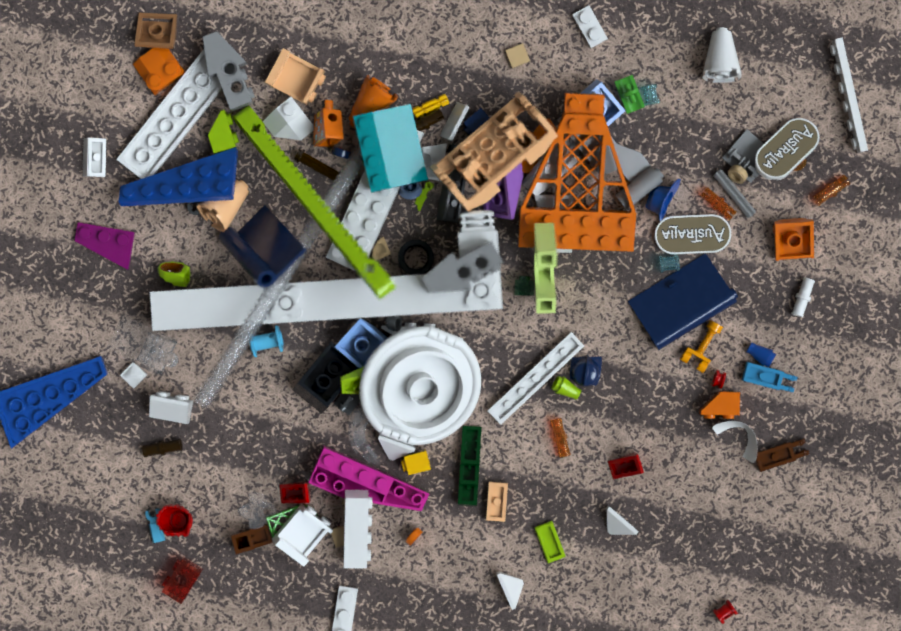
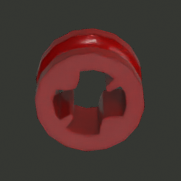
M716 370L712 386L715 387L717 385L718 388L722 389L726 373H720L719 370Z

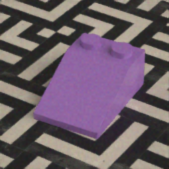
M522 162L496 183L501 191L487 203L483 204L484 210L493 211L494 216L492 217L514 219L523 180Z

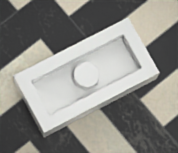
M589 5L572 14L590 48L608 39Z

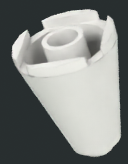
M717 28L711 35L703 69V79L705 81H708V78L714 79L713 83L734 82L735 77H738V80L741 78V69L732 33L727 28Z

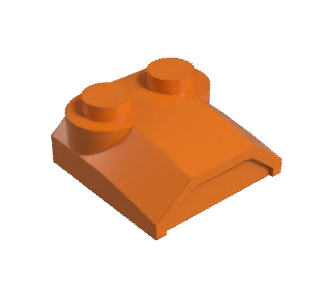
M152 48L133 63V66L154 95L160 93L185 73L168 48Z
M781 219L774 222L773 232L776 261L814 258V221L812 219Z

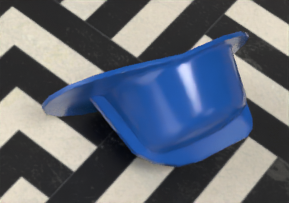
M677 179L671 187L658 186L650 192L645 206L648 210L659 215V221L663 220L668 205L678 190L681 182L680 179Z

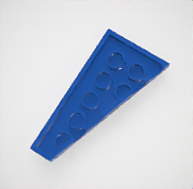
M235 147L120 186L118 203L120 206L234 200L238 150Z

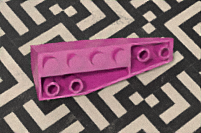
M325 445L321 449L308 482L342 498H345V490H368L369 497H372V503L416 511L423 510L429 493Z

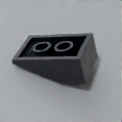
M330 342L292 390L322 414L341 392V377L359 368L336 349L335 344Z

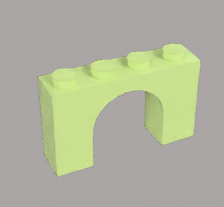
M534 223V291L536 313H556L554 267H557V248L554 223Z

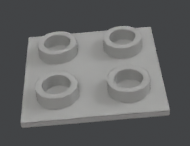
M746 129L722 159L731 167L733 165L743 167L748 174L746 180L751 183L759 176L755 167V155L764 143Z

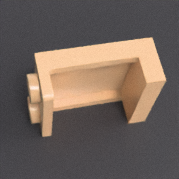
M283 48L265 83L308 105L309 102L312 103L317 95L314 91L318 85L321 86L326 76L323 75L325 73L323 69L308 63Z

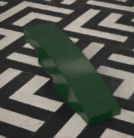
M462 427L458 491L459 506L477 507L482 427Z

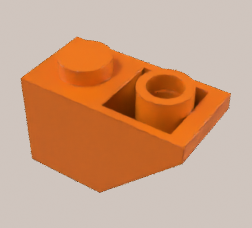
M718 391L699 410V414L704 415V418L715 419V415H723V419H734V415H740V392Z

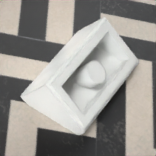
M459 102L455 104L440 134L442 138L450 142L453 141L469 110V106Z
M84 138L83 177H105L106 139Z

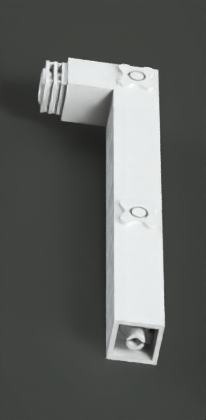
M469 211L460 214V218H462L460 224L463 225V228H461V233H458L459 258L491 241L500 256L499 234L495 230V226H493V223H495L492 217L494 216L493 211ZM479 258L476 261V267L479 269L484 268L487 264L484 258ZM461 268L460 272H458L459 277L466 278L469 275V269ZM501 269L492 274L488 271L483 274V279L475 283L470 281L472 290L434 294L429 293L422 280L427 274L392 276L390 278L394 282L396 289L381 300L375 296L362 278L272 284L267 288L252 285L150 292L152 331L503 309Z

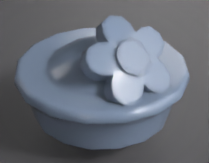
M419 182L403 185L399 188L400 196L409 200L419 197L422 193V186Z

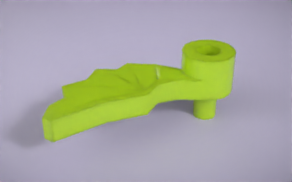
M432 181L425 183V188L422 189L420 196L416 198L415 204L418 211H421L423 203L427 199V193L434 188Z

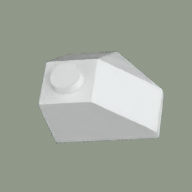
M292 97L279 105L263 121L271 134L278 138L302 140L314 131V125Z

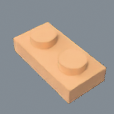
M489 481L486 520L505 522L508 483Z

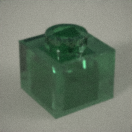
M519 276V280H515L514 295L534 296L535 280H530V276Z

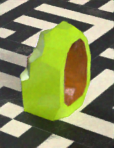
M164 262L157 268L159 276L166 282L172 283L173 286L187 287L190 282V267L184 263Z

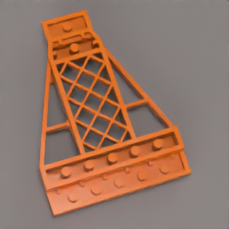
M565 93L564 113L556 130L558 137L553 140L547 149L519 208L518 247L534 248V223H554L557 249L634 252L636 211L603 115L604 94ZM576 134H586L587 136L580 140ZM574 135L579 143L570 149L565 141ZM593 135L599 143L589 150L584 142ZM595 135H601V141ZM558 143L556 177L554 179L539 178L554 145ZM563 145L569 150V152L564 157ZM583 145L588 153L579 159L574 151ZM607 145L610 146L621 181L604 180ZM600 147V158L598 160L593 152ZM572 154L578 162L569 168L563 161ZM592 155L597 163L588 169L583 161ZM562 164H563V165L567 168V170H568L563 176H561V175H562ZM581 164L587 172L578 178L572 171ZM599 166V174L597 179L592 173V171ZM571 173L577 181L568 188L562 180ZM590 174L596 182L587 188L581 181ZM537 182L555 183L554 208L526 207ZM562 183L567 190L560 195ZM580 183L586 191L577 198L571 190ZM598 185L596 198L590 191ZM604 186H623L630 211L602 210ZM570 192L576 200L567 207L561 199ZM589 193L595 201L586 208L580 200ZM578 202H579V203L581 204V206L584 208V209H571V208H572L574 205H576Z

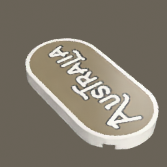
M795 118L788 121L757 151L755 155L757 172L768 180H782L787 177L817 147L820 137L817 127L811 121L803 118Z
M715 214L670 216L659 222L655 229L654 238L658 247L667 254L715 253L723 250L729 244L731 228L723 217Z

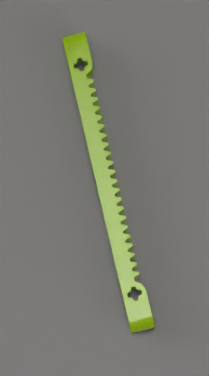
M248 105L236 113L233 119L242 132L375 296L381 300L395 290L396 286L377 261L368 259L366 251L363 252L362 246L358 245L357 240H354L352 234L349 235L348 229L344 228L339 218L335 217L330 207L326 206L325 201L321 200L316 190L312 189L307 179L303 178L298 168L294 167L289 157L285 156L280 146L276 145L274 139L272 140L271 135L265 129L263 121Z

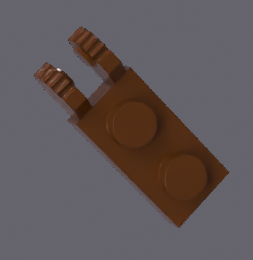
M805 438L757 452L756 464L759 472L809 455V450H801L795 454L793 451V447L806 443Z

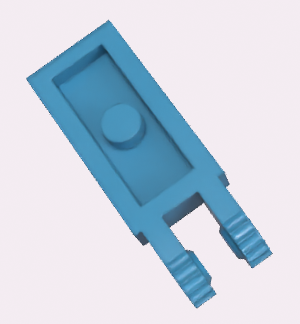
M746 362L741 380L794 393L795 388L787 385L783 386L781 383L783 378L797 381L798 377L785 374L783 371Z

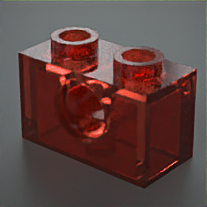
M185 557L181 561H176L172 568L174 573L171 577L167 576L162 584L164 587L162 593L180 604L183 603L203 571L201 567ZM177 575H183L186 578V583H178Z

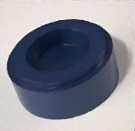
M333 146L331 152L333 155L349 159L351 155L350 151Z

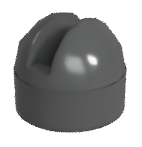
M389 316L386 319L388 323L386 327L389 330L399 331L401 329L402 319L400 316Z

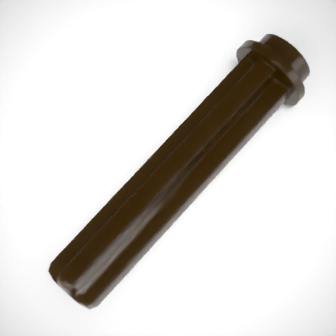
M298 150L294 157L297 161L296 163L301 162L343 187H349L351 183L349 177L304 153L305 150Z

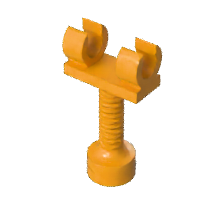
M709 320L706 326L708 327V332L703 338V342L700 343L698 350L694 351L687 347L680 358L686 364L692 354L701 358L702 360L697 370L702 373L705 372L711 361L704 357L703 353L716 333L720 334L723 329L722 326L712 320Z

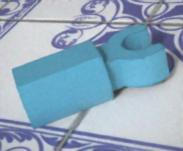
M156 508V509H155L156 514L159 513V511H160L159 508ZM147 510L145 516L150 521L149 528L152 542L165 541L164 532L156 525L157 517H152L150 511Z

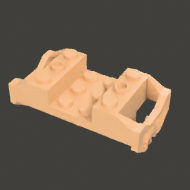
M519 91L510 102L436 165L432 164L430 166L434 174L468 212L487 203L501 191L496 183L523 160H526L530 165L547 151L553 140L558 137L545 117ZM525 110L547 132L538 141L525 128L523 123L519 122L516 118ZM454 169L477 192L469 200L465 199L456 188L457 185L448 176Z

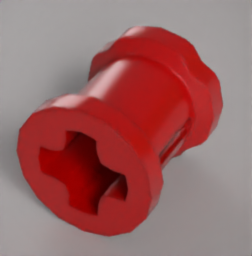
M729 600L717 610H713L721 624H724L725 620L732 615L738 614Z

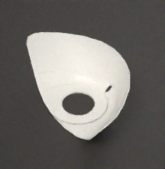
M727 421L713 426L712 429L717 435L729 428H745L748 434V444L743 458L751 463L756 461L758 452L755 433L748 425L737 421Z

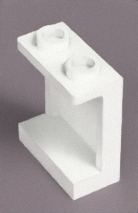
M300 504L272 540L278 548L302 566H305L309 562L307 556L325 534L327 532L331 534L333 529L330 526L331 522L324 516L318 517L316 510L311 506L305 507L303 504Z

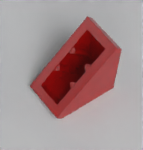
M636 452L608 461L613 479L644 473L639 455Z
M309 481L279 484L281 503H309L311 501Z

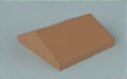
M139 13L135 47L173 49L176 41L177 14ZM143 18L173 20L172 22L143 21Z

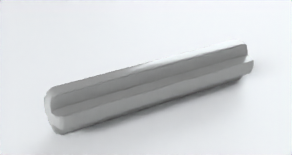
M720 169L714 173L713 177L747 218L753 216L756 211L723 170Z

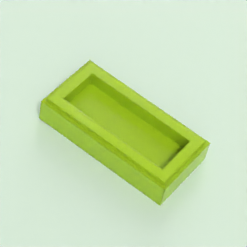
M553 521L534 527L548 563L566 557Z

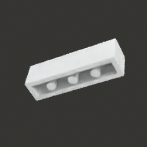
M345 490L344 568H367V561H371V550H367V546L371 544V532H368V526H372V515H368V509H372V497H369L368 490Z

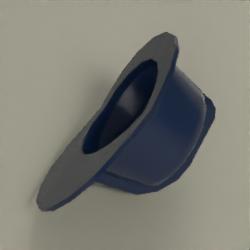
M589 355L583 357H572L570 379L580 386H596L600 379L602 356L589 357Z

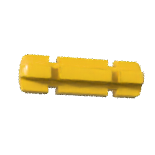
M445 94L440 95L438 99L434 98L423 103L420 107H414L412 109L413 114L416 118H420L424 113L428 114L440 108L439 106L444 107L448 105L449 100Z

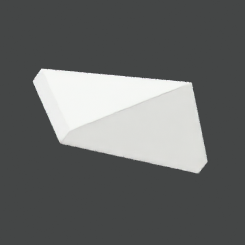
M383 435L378 437L389 460L393 461L415 451V446L407 445Z
M609 505L606 507L607 532L610 535H636L638 533L636 528Z
M501 571L496 572L511 609H516L524 584L523 580Z

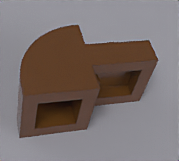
M268 524L231 535L236 554L273 543Z

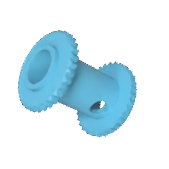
M275 326V332L254 336L253 332L249 331V345L254 357H257V351L279 347L280 352H283L284 342L279 326Z

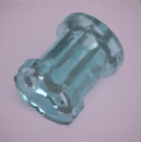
M657 84L640 87V90L643 91L645 106L660 103L656 92Z
M678 254L671 257L658 256L660 273L666 270L680 271Z

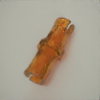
M843 174L833 183L826 184L824 189L812 196L813 200H817L815 203L820 206L829 198L837 196L839 191L851 184L849 180L847 181L848 178Z
M709 187L704 191L710 197L704 192L700 195L713 206L712 209H717L728 221L732 216L727 211L732 215L737 213L736 210L724 201L723 197L720 198Z
M562 418L550 420L554 435L553 441L556 443L559 458L571 455L567 442L568 435L565 434Z

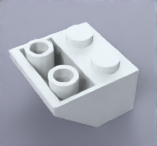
M156 392V394L150 395L149 417L188 424L190 422L193 400H189V396L178 394L172 397L170 392Z

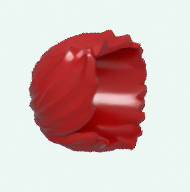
M179 504L165 505L156 514V525L160 527L159 529L166 536L179 537L183 535L186 537L189 535L193 518L189 510Z

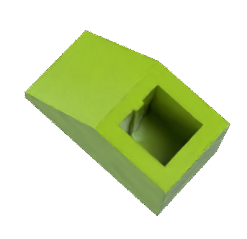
M225 110L220 111L208 134L214 154L237 148L236 143H239L237 133L232 132V129H230V125L234 124L230 113L227 114Z

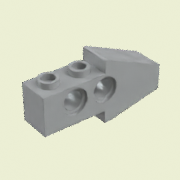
M218 32L203 36L208 74L211 78L218 76L230 110L234 111L253 104L254 92L252 87H247L245 80H248L245 69L240 68L247 65L246 61ZM228 65H234L235 71L232 74H226L225 68ZM235 83H241L242 89L240 92L235 93L232 91V86Z
M491 241L459 259H456L453 253L450 254L424 276L422 280L430 294L472 290L470 281L475 283L483 279V274L488 271L492 274L500 270V265L503 264V261ZM479 258H484L487 261L486 266L482 269L476 267V261ZM463 267L469 269V275L466 278H461L458 275L459 270Z

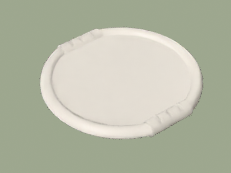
M430 325L400 331L382 342L373 351L364 366L359 386L363 412L369 423L380 435L410 446L437 442L457 431L468 420L475 409L481 390L480 367L475 354L463 338Z

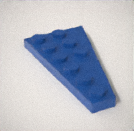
M102 356L0 391V419L11 449L108 375Z

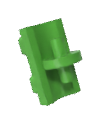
M633 75L614 82L626 114L645 107Z

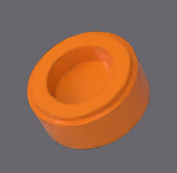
M416 527L405 542L411 546L423 531Z

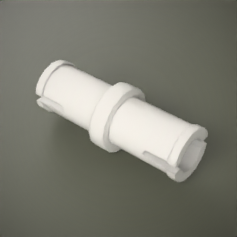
M803 277L799 293H796L795 296L797 299L791 313L792 315L803 318L807 303L811 300L810 294L815 283L814 280Z

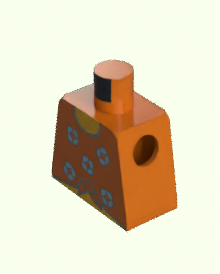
M323 100L322 110L314 115L313 146L333 147L344 139L341 110L333 109L332 100Z

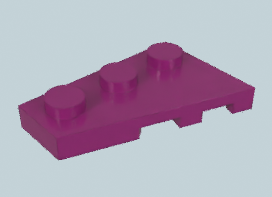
M78 222L75 242L129 270L135 232Z

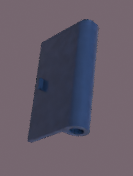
M266 205L238 232L234 228L228 227L225 232H220L219 234L220 242L261 288L271 286L307 250Z
M705 253L630 299L628 303L659 351L737 303L736 298H738V295L733 288L729 289Z

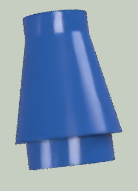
M753 342L747 350V353L762 366L769 367L776 356L773 350L756 345Z

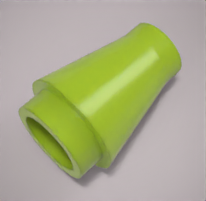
M557 376L552 384L551 389L556 394L575 400L581 394V389L577 388L564 376Z

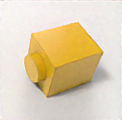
M426 450L407 454L404 456V460L401 461L403 471H407L408 475L431 470Z

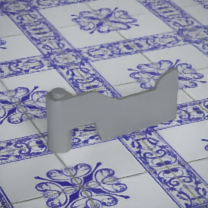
M576 134L580 140L587 136L586 134ZM574 135L570 137L576 145L579 143ZM593 135L584 142L589 150L599 143ZM595 135L601 141V135ZM612 138L623 175L630 182L627 187L634 205L663 183L662 178L664 175L658 168L653 169L642 153L617 144ZM583 145L579 147L585 156L588 153L587 149ZM609 145L606 146L604 174L617 170ZM600 147L593 152L598 160L600 158ZM592 155L587 158L592 166L597 163ZM598 166L595 170H596V171L598 172V174H599V166ZM622 189L615 196L625 209L628 210L630 207L625 191Z

